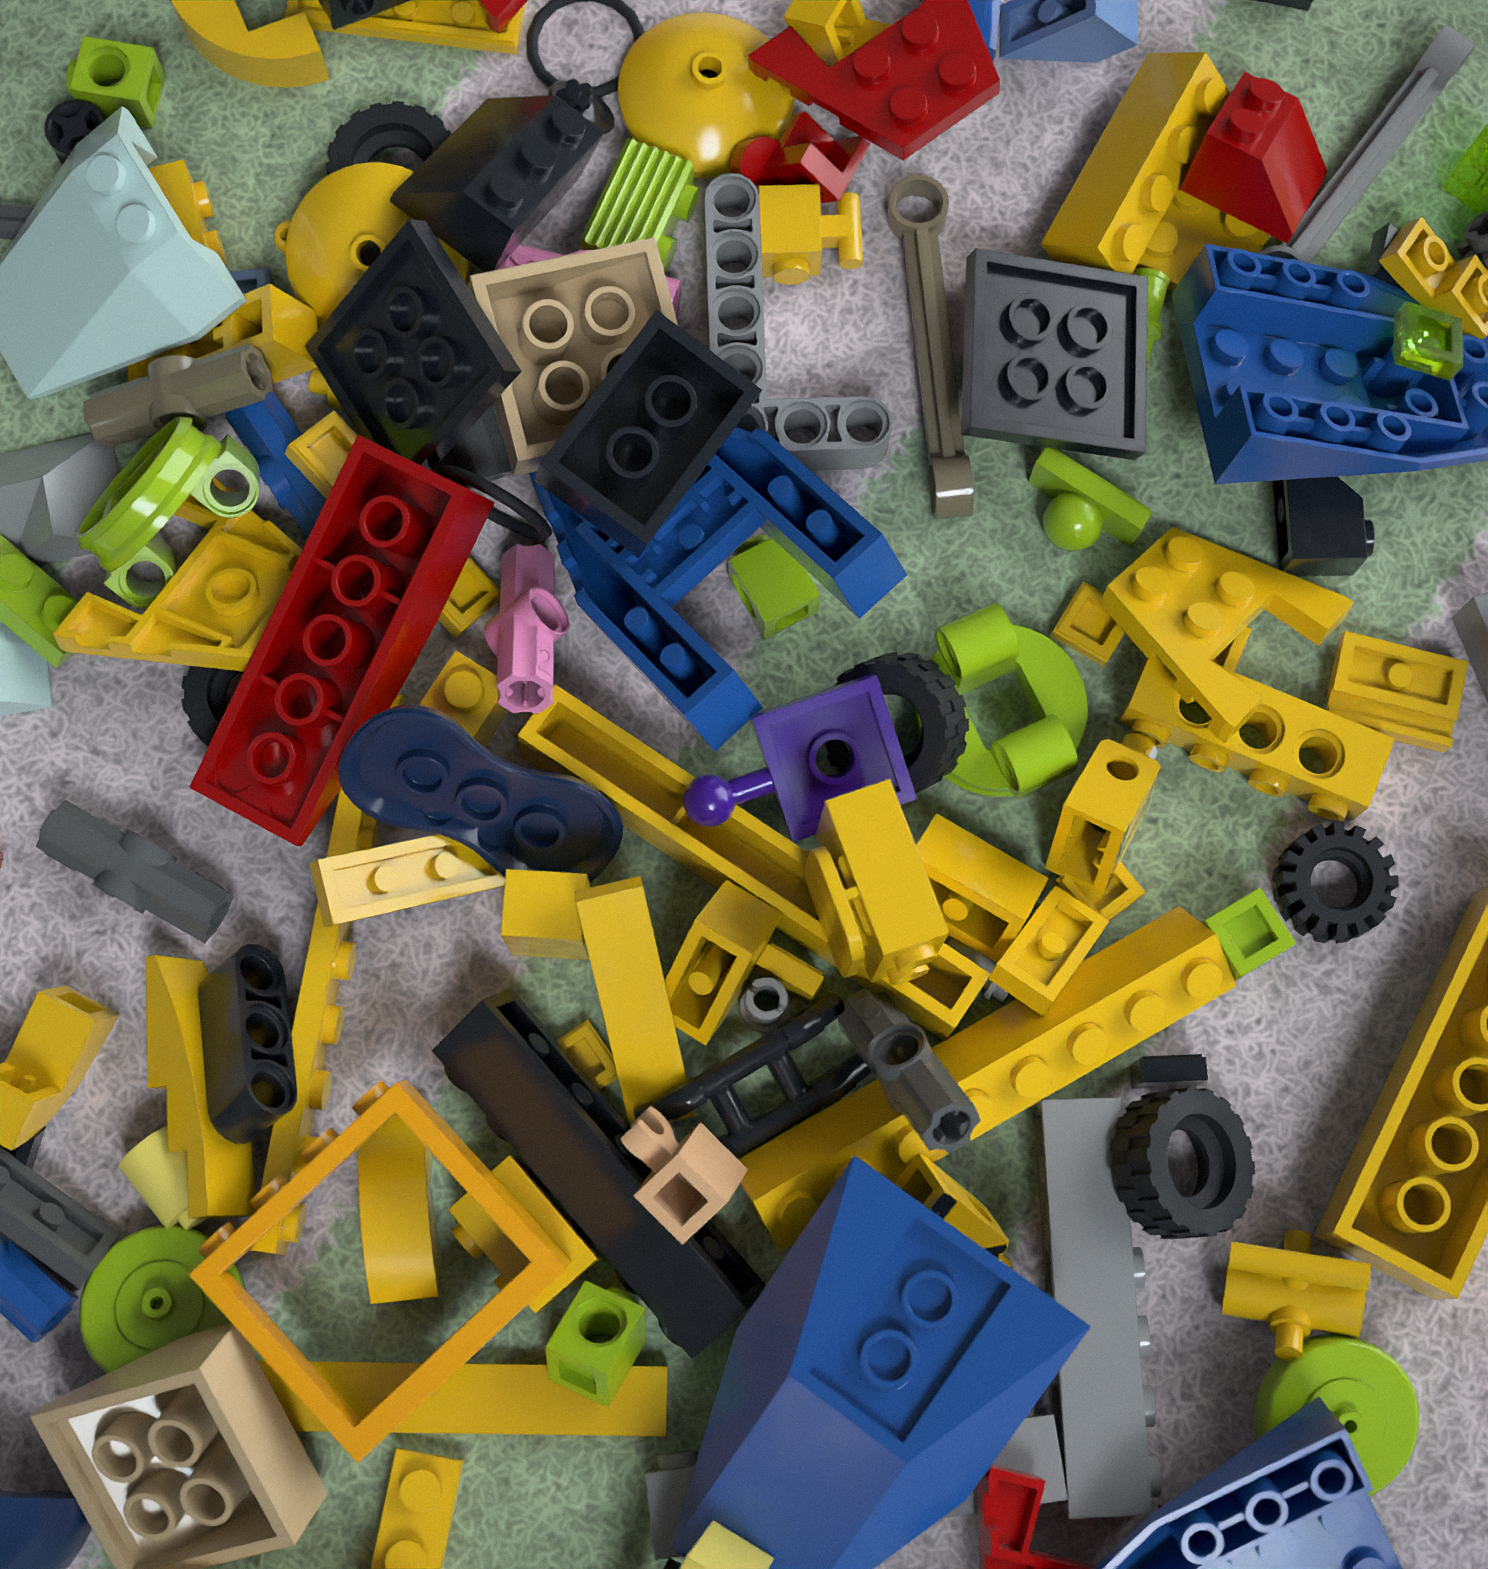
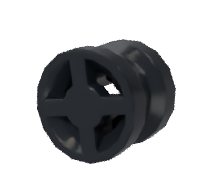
M82 100L65 101L57 105L47 116L44 124L45 136L55 151L61 165L64 164L74 149L73 144L80 142L104 122L99 109L90 102Z

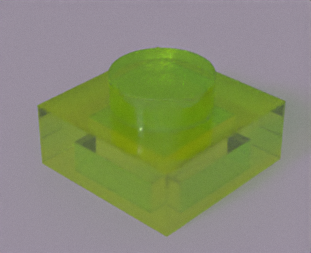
M1406 301L1394 316V363L1451 381L1463 367L1462 318Z

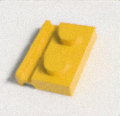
M1345 631L1338 639L1327 692L1326 710L1395 738V741L1445 753L1453 745L1454 738L1451 737L1454 723L1458 719L1469 661Z

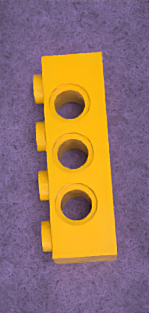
M1157 655L1151 659L1145 656L1119 719L1120 723L1132 727L1130 733L1148 738L1158 748H1163L1167 743L1187 750L1190 752L1189 760L1206 770L1224 772L1227 767L1249 776L1248 784L1253 789L1266 795L1283 797L1287 792L1309 801L1308 810L1326 820L1343 822L1346 817L1354 820L1369 808L1395 738L1223 668L1263 696L1255 713L1244 725L1254 726L1261 731L1265 738V748L1255 749L1246 745L1239 735V730L1226 743H1223L1208 728L1212 718L1206 711L1207 722L1203 724L1192 723L1183 717L1179 709V702L1184 700L1173 688L1177 678ZM1300 749L1312 750L1320 756L1324 764L1323 774L1312 773L1303 767L1299 760Z

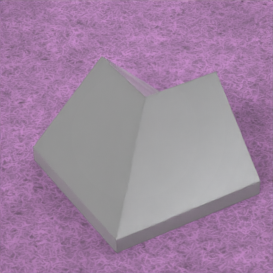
M93 433L0 454V534L37 566L92 554L86 548L79 550L76 533L93 504L119 473L115 447L107 448L94 441Z

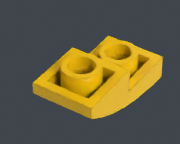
M1422 216L1404 224L1379 259V262L1412 298L1438 319L1465 335H1471L1478 339L1487 337L1488 270L1476 254L1456 263L1444 242L1434 234Z

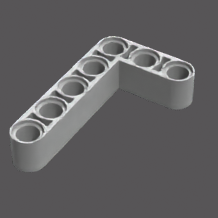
M734 173L720 175L711 181L706 189L704 199L709 350L741 374L750 377L752 382L762 389L737 427L753 432L756 428L766 431L811 471L865 469L875 466L883 460L887 453L892 429V417L884 403L866 396L767 399L759 195L757 187L745 176ZM730 207L744 211L742 215L733 218L726 217L719 212ZM737 262L746 266L747 269L734 274L727 273L720 267L726 263ZM737 317L748 321L750 325L744 329L731 330L723 326L722 322L729 318ZM863 426L873 430L878 437L872 441L861 442L852 438L848 431L854 427ZM803 428L813 432L817 438L810 443L800 444L790 440L786 434L793 429Z

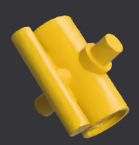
M1297 1229L1285 1232L1283 1249L1231 1241L1225 1270V1291L1223 1292L1221 1315L1268 1322L1270 1331L1275 1335L1274 1353L1283 1360L1302 1357L1303 1339L1311 1334V1330L1359 1338L1363 1322L1366 1291L1369 1289L1371 1277L1370 1263L1310 1254L1311 1236L1307 1232Z

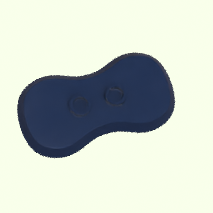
M400 705L384 710L369 718L353 734L340 759L338 772L343 792L364 813L393 826L437 833L458 841L475 851L505 877L506 869L587 874L590 883L606 869L615 857L623 838V823L620 814L611 802L593 785L573 776L526 768L499 757L481 745L451 717L429 707Z

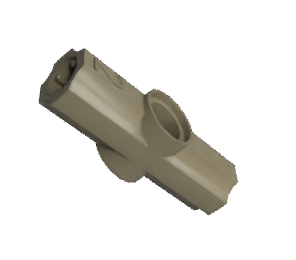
M250 343L199 360L182 355L160 357L149 364L148 376L93 393L91 399L84 401V421L90 427L94 441L107 448L153 435L175 417L192 418V425L200 432H203L207 428L208 417L265 400L266 394L273 392L272 372L267 367L262 352Z

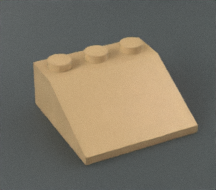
M655 237L470 275L468 288L522 371L494 402L512 476L528 474L538 470L540 462L656 310L678 325Z
M232 1323L181 1337L37 1408L30 1415V1419L115 1569H201L293 1546L328 1494L246 1338Z

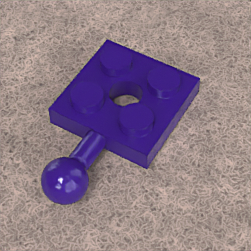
M871 673L750 715L749 717L766 767L732 778L729 781L713 774L696 777L688 784L684 791L683 806L687 816L693 822L701 826L713 827L724 823L733 813L736 804L775 792L790 839L796 842L816 835L825 800L888 779L892 782L900 805L916 800L917 797L878 677ZM833 739L846 742L851 753L850 762L846 769L836 775L821 773L815 761L819 747L826 741Z

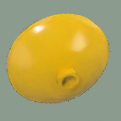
M686 13L668 18L652 26L629 49L619 74L618 107L629 136L638 143L644 142L649 147L655 146L659 151L666 150L671 156L678 155L682 160L689 159L694 164V178L713 179L720 175L729 174L731 155L736 146L746 139L770 137L779 142L790 123L794 98L791 96L789 88L769 78L766 82L755 76L749 69L748 55L768 42L769 39L750 24L718 13ZM712 70L718 76L706 78L700 74V71Z
M380 162L351 165L323 178L305 195L298 205L291 220L286 239L287 273L296 299L315 310L319 327L322 326L370 267L366 266L361 260L360 252L362 247L369 242H375L382 252L407 220H414L390 202L392 194L414 171L401 166ZM436 237L466 283L469 261Z

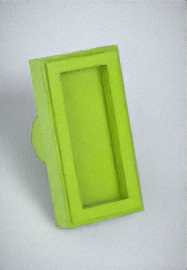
M1053 448L1044 449L1035 462L1028 481L1029 484L1053 498L1047 504L1044 511L1043 528L1047 538L1056 548L1068 552L1084 550L1092 546L1100 538L1103 530L1132 548L1153 513L1146 505Z

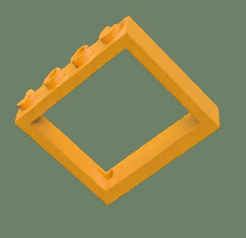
M382 1080L365 1093L352 1106V1109L359 1117L340 1135L331 1127L313 1141L300 1155L307 1162V1165L289 1182L280 1174L260 1190L249 1202L257 1212L237 1230L228 1222L206 1240L198 1249L205 1260L189 1274L357 1464L561 1274L571 1262V1259L408 1080L396 1082L391 1088ZM397 1114L530 1262L368 1414L360 1419L230 1274L228 1269Z

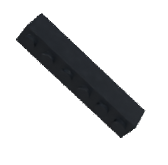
M512 988L482 999L432 1050L444 1065L445 1074L451 1083L458 1089L468 1093L486 1115L490 1129L499 1138L511 1144L529 1166V1172L533 1180L542 1189L554 1195L570 1214L576 1231L585 1240L597 1246L614 1266L615 1274L620 1283L629 1292L641 1298L657 1317L660 1329L667 1339L673 1344L682 1347L691 1359L754 1304L766 1284L711 1220H708L684 1244H681L634 1197V1194L652 1169L641 1159L633 1155L622 1143L620 1138L631 1127Z

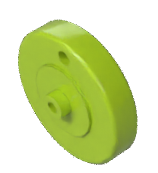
M164 1225L153 1226L122 1238L106 1251L104 1258L87 1278L79 1305V1325L83 1342L94 1362L106 1374L181 1337L231 1323L189 1276L205 1260L198 1249L210 1237L191 1228L186 1231L182 1226L173 1225L168 1229ZM235 1263L228 1271L246 1290L243 1276Z
M1327 1333L1304 1339L1302 1357L1290 1360H1283L1278 1357L1270 1366L1260 1384L1254 1409L1256 1438L1259 1439L1311 1401L1320 1397L1345 1427L1374 1489L1368 1492L1370 1497L1387 1487L1401 1473L1412 1455L1419 1431V1406L1414 1387L1405 1370L1391 1355L1361 1338Z

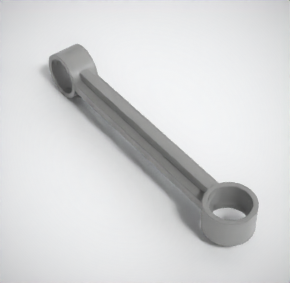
M1446 24L1425 51L1405 82L1308 207L1289 243L1287 244L1282 241L1280 245L1266 247L1260 250L1258 254L1284 259H1296L1311 264L1428 108L1447 87L1446 84L1450 78L1457 74L1476 44Z

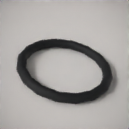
M550 0L535 14L526 34L527 59L536 77L549 88L559 81L545 69L538 55V37L545 21L558 9L575 2H597L612 7L626 19L633 33L634 43L645 32L635 11L622 0ZM619 75L614 80L592 87L593 92L601 98L618 91Z
M442 465L436 471L437 474L455 483L459 481L489 495L512 509L531 525L518 521L493 507L487 518L492 522L529 539L544 541L552 535V529L548 522L538 512L500 486L457 466Z

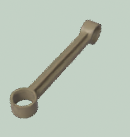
M919 174L904 177L893 186L889 195L887 223L892 233L902 240L904 245L929 457L928 484L933 519L971 517L974 507L973 476L969 456L965 455L963 435H961V416L939 244V235L946 223L949 198L940 182L932 177ZM914 195L930 200L935 205L938 215L931 221L914 223L903 218L896 207L902 199Z

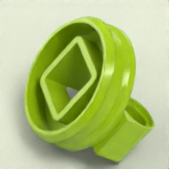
M175 417L159 429L135 453L93 504L76 533L79 550L86 548L98 558L99 565L106 570L104 585L130 605L148 609L177 571V557L174 550L156 533L173 516L190 494L210 511L222 517L234 518L248 513L255 506L259 496L260 471L258 463L252 454L228 434L219 442L211 434H203L192 425V418ZM231 469L243 474L248 484L239 492L227 493L216 487L212 478L222 470ZM142 561L152 562L161 568L164 576L154 582H143L131 573L130 567Z
M993 602L936 628L933 638L939 650L930 660L938 664V669L945 675L949 674L956 683L954 686L959 695L970 692L1009 673H1014L1038 721L993 741L990 750H987L964 707L965 716L969 718V731L965 735L967 746L964 754L960 755L956 761L959 764L951 773L944 777L960 788L972 793L990 797L1014 796L1015 799H1018L1072 774L1078 766L1076 750L1081 743L1087 725L1088 700L1079 670L1067 653L1041 633L1026 627L1012 625L1007 614L997 602ZM914 708L915 730L920 741L922 725L919 714Z

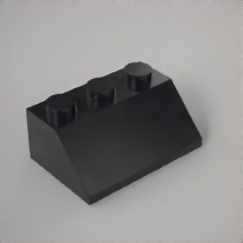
M556 95L487 98L392 194L390 202L412 219L426 221L436 237L484 273L494 271L502 265L577 182L599 144L604 131Z

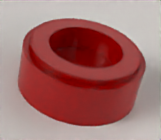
M770 137L749 138L742 141L736 146L731 155L729 172L741 174L750 179L757 187L758 192L759 186L780 185L764 170L779 142Z

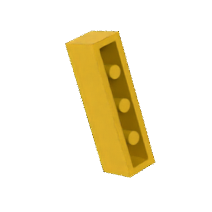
M1206 52L1147 53L1040 244L1052 261L1128 274L1133 273L1183 182L1207 130L1231 94Z

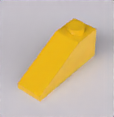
M267 284L243 294L247 301L202 338L128 365V382L148 376L149 364L160 357L182 355L199 360L250 343L262 352L264 361L272 372V383H278L318 368L305 348V345L318 331L317 313L277 287Z

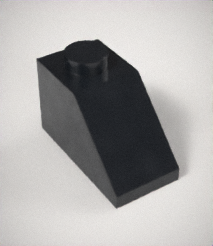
M1338 476L1272 481L1279 570L1294 576L1354 575L1367 558L1372 555L1375 543L1374 525L1372 520L1365 519L1363 498Z

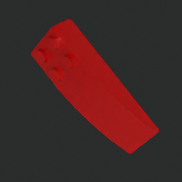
M357 435L189 788L291 844L302 846L341 789L338 768L346 745L358 728L369 718L391 707L436 625L495 502Z

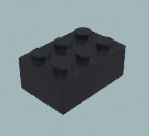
M656 310L540 462L534 481L635 557L639 558L741 422L762 389Z

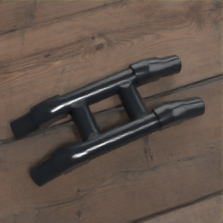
M829 992L807 1009L799 1011L788 1020L779 1024L776 1029L696 1077L687 1079L681 1084L665 1091L663 1095L634 1109V1116L637 1119L651 1106L659 1111L667 1121H674L707 1103L708 1099H710L729 1132L727 1135L723 1134L717 1139L740 1160V1157L823 1106L827 1107L854 1089L858 1082L872 1072L858 1052H855L845 1061L833 1066L807 1085L790 1055V1050H795L810 1041L843 1013L845 1009L843 1001L835 993ZM766 1065L785 1099L751 1119L732 1085Z

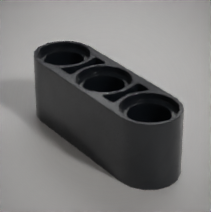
M247 944L240 947L202 980L198 991L208 1114L210 1122L217 1133L235 1144L248 1143L285 1116L295 1106L298 1094L285 973L278 958L269 949L258 944Z

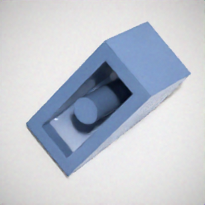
M1011 0L1001 5L1000 58L1097 63L1138 45V0Z

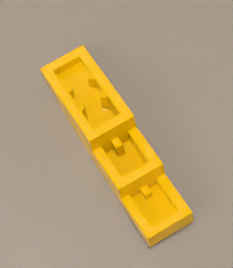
M159 955L145 957L148 1088L167 1089L168 1152L187 1153L188 1218L251 1217L256 1213V1210L249 1204L250 1200L256 1195L252 1142L235 1144L224 1139L211 1124L207 1109L198 999L199 985L208 975L205 964L200 960Z

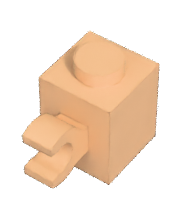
M650 1106L631 1124L632 1127L620 1138L633 1155L641 1159L652 1169L634 1194V1197L681 1244H684L728 1203L748 1169L701 1122L678 1143L665 1117Z

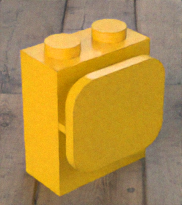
M888 779L825 800L816 832L819 847L809 851L804 872L813 905L840 974L843 978L858 974L862 963H864L870 982L888 976L891 985H897L929 972L927 963L937 958V953L949 935V930L891 780Z

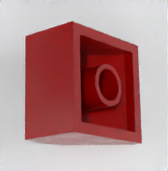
M1244 72L1207 130L1179 190L1288 244L1328 172L1299 98L1283 91L1272 80L1257 78Z

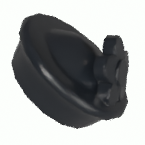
M570 79L568 81H557L550 86L549 95L558 96L604 131V134H608L614 129L615 118L611 109L593 92L592 86L589 83L579 84L576 79Z

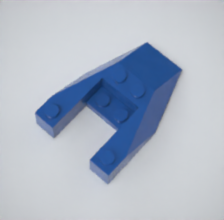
M738 427L735 428L639 558L635 557L536 483L534 480L537 471L529 473L545 518L551 524L558 543L556 548L561 562L569 572L576 591L574 597L577 605L714 751H717L750 720V715L758 713L763 707L735 670L672 607L758 528H761L859 619L907 576L884 535L771 435L757 428L753 432Z

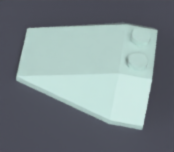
M123 106L76 144L0 259V353L26 397L31 400L54 394L198 340L247 301L217 252L196 242L189 236L147 168L157 158V155L129 110Z

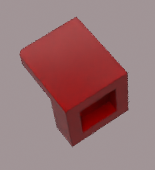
M796 113L788 124L764 170L780 185L819 184L820 204L840 201L865 156L870 143L861 136L834 140L808 113Z

